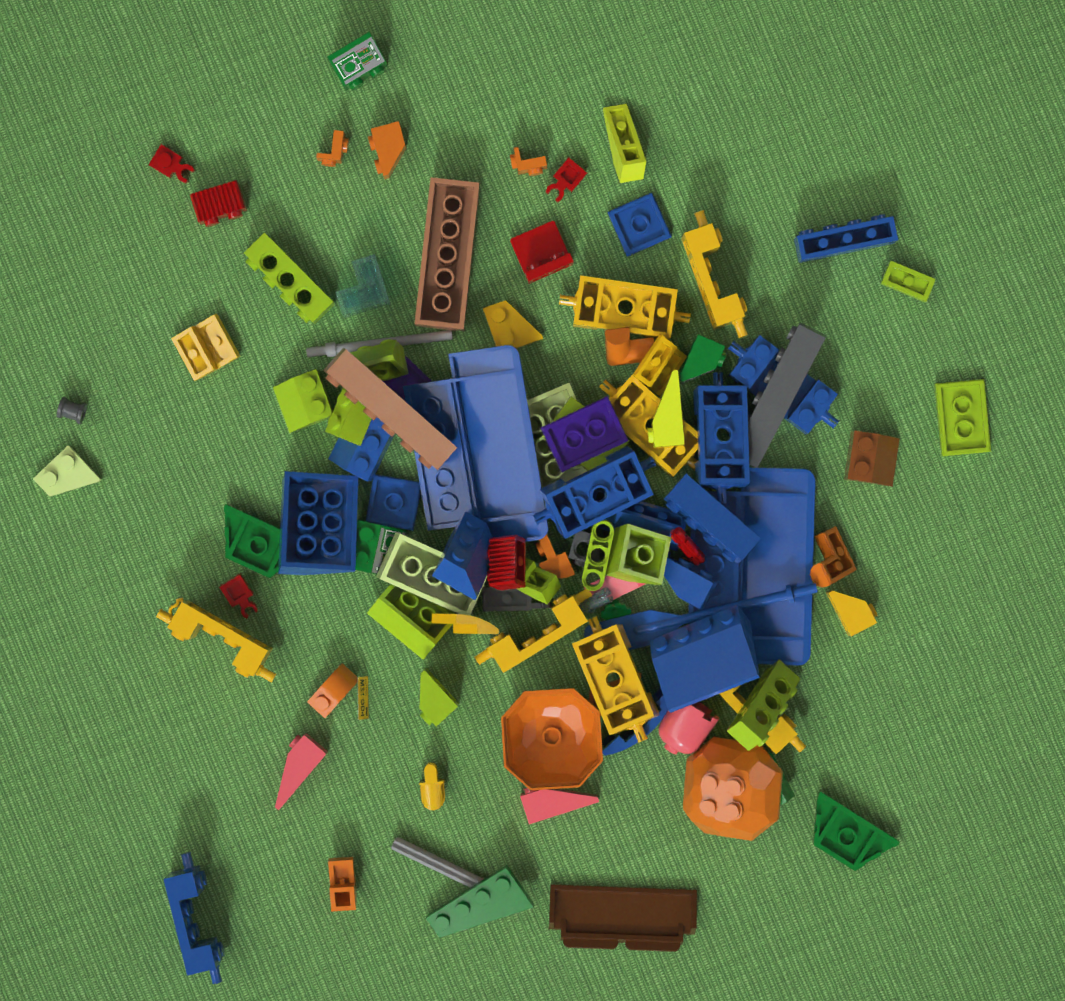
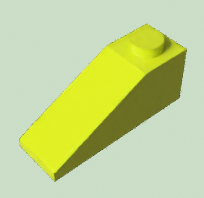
M627 104L604 107L603 113L619 182L624 183L643 179L646 159Z
M678 370L671 372L651 423L652 428H647L648 442H653L654 448L684 445Z

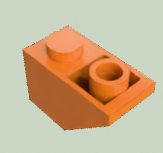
M399 121L371 128L372 136H368L371 150H376L379 158L374 160L377 173H383L384 179L390 178L406 150Z

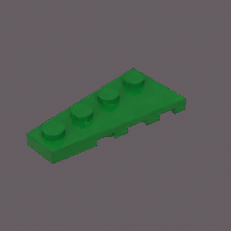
M505 865L426 916V920L438 937L441 938L533 908L534 903L508 865Z

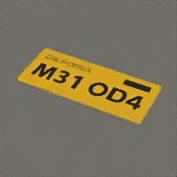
M368 676L358 677V720L369 718Z

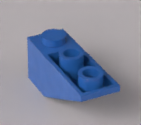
M669 551L664 577L678 598L698 609H704L718 584L712 580L714 576L702 569L700 572H697L691 568L692 563L679 557L677 561L670 557L671 552Z

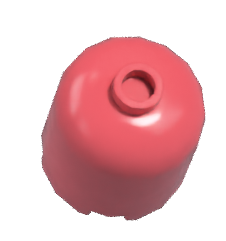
M701 702L694 703L672 713L667 711L658 728L660 738L666 743L664 748L675 755L678 752L683 754L696 752L718 722L719 717L717 715L711 716L712 710Z

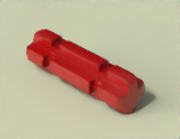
M681 527L672 529L671 539L690 558L689 560L696 566L704 563V553L698 549V546L688 535H685L686 532Z

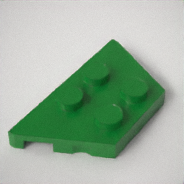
M225 504V558L268 578H272L279 571L280 528Z
M818 792L813 845L856 871L865 866L867 862L875 860L882 853L899 845V840L823 792Z

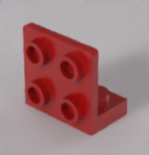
M550 221L510 239L528 284L574 264L555 221Z

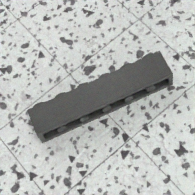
M801 322L798 327L792 326L787 336L790 343L786 349L781 347L775 361L779 362L775 371L769 370L764 380L768 385L764 392L758 391L752 403L756 405L752 414L748 412L749 464L758 468L827 336Z

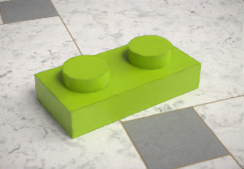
M889 261L880 284L922 302H927L936 279L896 262Z

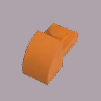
M548 535L540 539L538 543H535L540 556L546 555L547 560L538 563L541 569L555 574L557 578H568L575 575L566 552L556 556Z
M342 663L319 687L307 703L326 718L358 683V677Z
M353 857L329 858L331 912L356 910L357 893Z

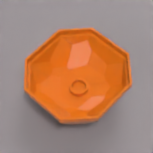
M574 688L524 691L501 717L504 768L529 790L580 787L603 762L600 711Z
M713 737L687 758L683 810L690 820L706 834L752 841L779 820L783 771L763 746L759 747L756 745L748 751L737 740Z

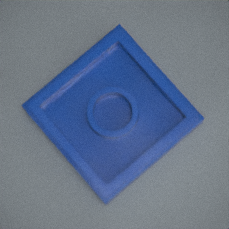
M649 193L607 212L627 257L672 237L653 193Z
M374 474L365 522L414 531L421 493L420 482Z

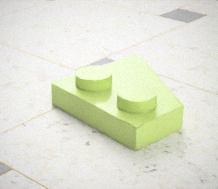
M69 445L33 478L49 497L98 483L102 480Z

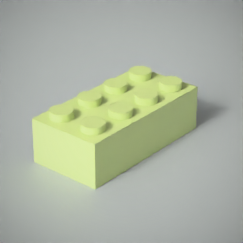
M395 532L376 575L377 578L458 614L471 615L478 599L477 597L476 600H473L432 576L443 552Z

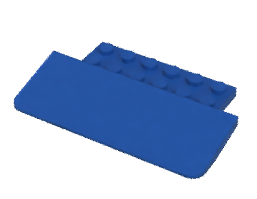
M503 345L449 353L452 378L403 386L406 403L457 447L438 470L433 466L430 469L425 467L418 460L420 455L414 451L427 529L429 531L456 527L464 513L468 512L487 523L493 538L518 535L526 539V542L540 540L548 533V521L545 520L537 525L533 518V515L545 510V503L539 490L542 488L519 351L512 345Z
M749 468L750 483L746 487L741 488V492L726 491L727 504L722 505L761 538L738 564L735 561L733 563L728 561L722 555L723 551L717 545L712 546L703 538L704 534L700 530L691 528L692 541L705 555L704 563L698 566L692 563L691 568L697 572H700L702 569L714 576L712 580L718 583L704 609L786 590L787 584H791L792 588L812 584L810 570L813 567L815 477L811 471L788 468ZM707 491L717 500L716 491ZM812 594L796 597L793 604H790L788 599L742 610L751 623L757 664L773 665L780 659L785 665H803L809 660L811 653ZM689 604V613L704 610Z

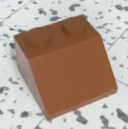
M851 431L844 480L893 487L900 438L876 433Z

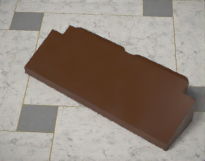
M550 884L549 929L561 930L560 941H563L564 946L567 948L613 950L618 946V943H625L628 950L676 952L680 949V945L683 944V934L695 935L697 929V890Z

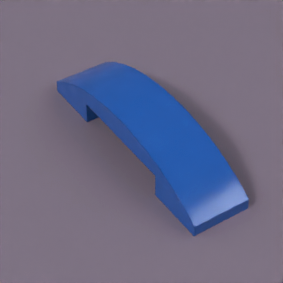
M661 688L652 695L653 700L657 703L656 707L660 715L642 725L646 736L657 727L668 711ZM628 730L622 736L618 733L607 736L602 741V754L604 756L614 754L638 743L634 730Z

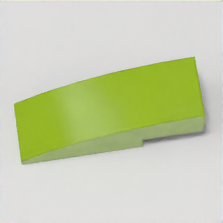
M526 558L525 588L516 589L548 605L561 587L559 580L555 574L538 568L533 560Z

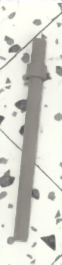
M446 330L341 344L329 342L325 343V346L308 347L306 352L307 357L323 355L335 357L342 348L347 349L349 352H354L362 346L372 347L379 345L380 342L387 339L397 340L402 346L453 339L452 331Z

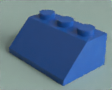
M378 418L374 421L371 419L361 446L338 438L328 459L345 471L367 482L372 481L393 437L381 428L384 424Z
M465 512L454 528L432 574L434 578L473 600H476L490 568L487 550L490 544L489 539L493 537L487 523Z

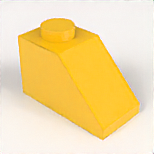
M832 590L826 592L848 636H853L877 623L875 617L878 615L872 603L867 604L864 600Z

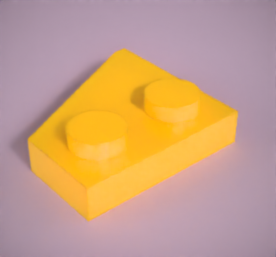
M506 300L483 308L496 346L512 345L517 349L543 339L542 334Z

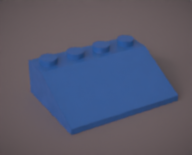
M285 471L282 479L278 574L316 575L355 572L358 505L357 476Z
M738 605L649 640L654 668L670 713L760 678L751 623Z

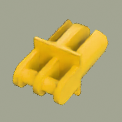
M430 762L424 769L425 781L419 782L421 800L425 808L437 810L445 801V780L438 779L437 765Z

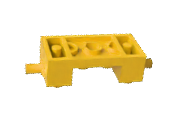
M704 210L696 212L694 215L699 228L685 232L681 240L713 330L732 324L736 329L738 338L747 336L748 334L743 323L747 307L743 297L739 298L738 294L735 293L718 299L720 295L718 284L716 281L712 282L709 275L712 271L708 257L703 258L718 251L723 241L718 228L714 229L712 223L708 224Z
M581 275L575 297L560 294V299L563 300H559V305L573 306L575 314L573 327L597 330V328L608 330L628 327L630 333L645 335V337H653L655 339L661 334L670 340L674 322L689 324L690 319L688 318L691 316V313L676 311L675 305L678 289ZM627 300L632 304L633 308L630 313L623 314L619 311L618 305L621 301Z
M633 375L630 376L623 386L617 389L605 379L599 388L610 396L609 400L626 436L652 457L654 462L671 477H674L687 464L695 471L694 464L698 461L694 458L698 450V432L682 419L684 445L654 448L653 442H648L646 422L654 418L661 399Z
M584 589L576 595L567 597L566 594H563L553 600L555 605L551 609L560 625L556 626L553 623L542 630L544 635L537 639L534 636L528 638L521 643L523 648H518L510 633L504 635L501 632L490 639L492 644L486 650L474 656L476 661L481 665L486 660L494 658L503 673L588 622L579 605L592 596L591 592L588 589Z
M189 600L181 602L174 616L162 610V608L159 610L156 618L169 624L167 628L172 630L171 635L181 641L193 639L197 636L203 625V631L213 636L219 634L225 637L223 642L234 648L241 647L232 665L237 667L235 669L237 673L247 678L255 675L261 676L271 683L274 680L276 673L264 667L273 649L272 647Z
M593 617L588 620L593 634L572 643L609 735L633 729L638 743L648 739L642 725L660 714L651 692H646L628 649L631 648V644L623 625L616 624L607 629H602L598 617ZM613 672L620 676V683L616 687L608 683V676Z
M740 686L719 694L737 714L746 701L737 691L733 694ZM779 715L777 717L779 722L767 733L769 738L765 744L775 754L781 751L789 742L798 752H801L807 745L797 736L798 734L794 730L797 727L796 724L787 715Z

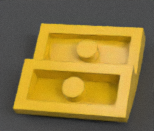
M218 314L210 316L199 324L189 327L171 338L194 381L241 357Z
M659 334L633 373V376L654 394L661 397L671 372L679 370L687 356L667 338Z
M432 614V623L453 624V633L499 634L497 627L478 617L465 614Z

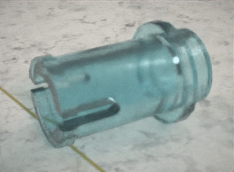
M604 587L580 603L585 613H595L597 608L612 602L613 596L608 597L611 594L610 590Z

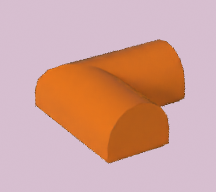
M628 327L605 330L607 363L610 366L641 363L653 345L654 338L630 340V330Z
M836 526L814 536L824 557L823 561L815 564L810 570L811 579L817 586L827 587L857 570Z

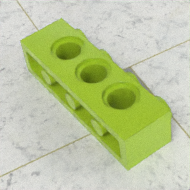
M265 232L244 252L248 257L245 262L254 271L259 268L265 274L262 279L272 289L277 286L282 291L279 296L289 306L294 303L300 309L297 314L306 323L311 320L316 324L335 305ZM269 257L277 259V265L273 269L265 268V260ZM291 274L294 276V283L288 287L283 286V276ZM304 291L310 292L312 296L307 304L299 302V295Z
M780 659L764 671L727 732L748 751L756 745L761 747L769 738L767 733L778 724L779 720L777 717L787 709L788 704L786 702L797 693L798 689L796 686L800 678Z

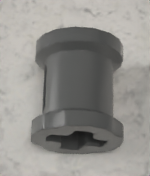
M62 397L56 416L57 418H69L75 420L77 424H82L86 415L87 404H77L68 401L66 397Z

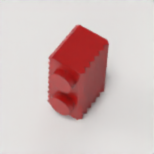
M237 180L190 194L198 223L200 225L205 224V227L217 225L220 223L219 219L228 217L229 220L240 218L243 216L242 212L247 211Z
M518 535L490 538L487 550L490 561V568L487 572L489 586L502 591L525 588L526 539Z

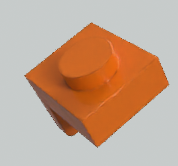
M334 130L331 154L317 153L316 158L318 161H321V165L336 167V163L342 164L343 153H348L349 138H345L344 131Z
M514 147V154L510 155L512 169L517 168L518 175L528 173L529 176L543 174V170L547 169L545 156L521 161L519 147Z

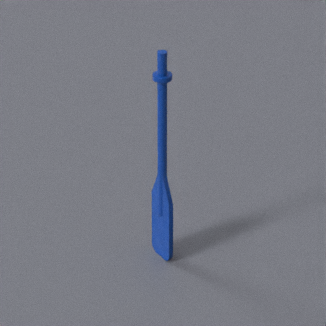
M816 583L792 588L791 584H787L786 590L683 615L647 610L599 623L602 629L622 624L631 644V648L628 649L632 650L649 646V640L674 631L683 624L696 622L735 605H738L741 610H746L788 599L790 604H793L796 597L817 593L818 589ZM590 625L584 630L585 638L593 634Z

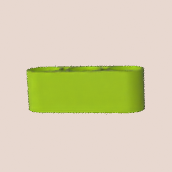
M607 519L594 524L591 530L582 574L583 586L590 591L600 589L605 579L614 536L613 524ZM598 525H607L610 528V533L606 537L598 536L596 533ZM596 548H600L605 552V557L601 561H595L591 557V552ZM591 572L597 573L600 577V581L596 585H590L586 581V576Z

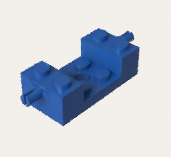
M761 335L746 349L733 341L728 350L732 351L739 358L736 366L728 376L740 386H747V391L756 397L758 391L764 392L768 385L764 380L769 370L775 371L779 362L775 361L779 349ZM807 374L784 419L805 435L821 420L834 428L840 420L828 411L830 404L838 394L819 379L816 381Z
M718 372L713 373V386H697L693 391L694 415H697L699 458L695 463L696 482L702 488L716 490L717 501L721 504H727V489L744 488L750 483L747 386H723V373L719 372L718 374ZM719 429H725L729 432L728 441H720L718 439L717 431Z
M626 446L606 456L607 462L567 482L559 479L539 489L545 501V510L533 515L536 524L538 525L550 518L554 521L558 532L566 539L654 495L644 474V471L656 466L653 458L650 457L639 463L635 452ZM597 488H603L605 491V495L601 500L593 499V492Z
M191 852L181 854L184 869L170 872L163 880L187 976L209 970L212 984L222 982L219 964L222 961V957L225 956L222 942H218L217 936L197 941V938L200 937L197 923H193L191 914L194 913L191 899L188 898L199 896L205 889L204 885H207V879L204 870L200 871L199 865H193Z

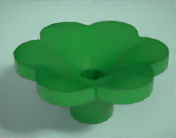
M618 599L610 601L609 605L604 607L605 610L601 612V617L607 620L630 615L632 610L625 603H619Z

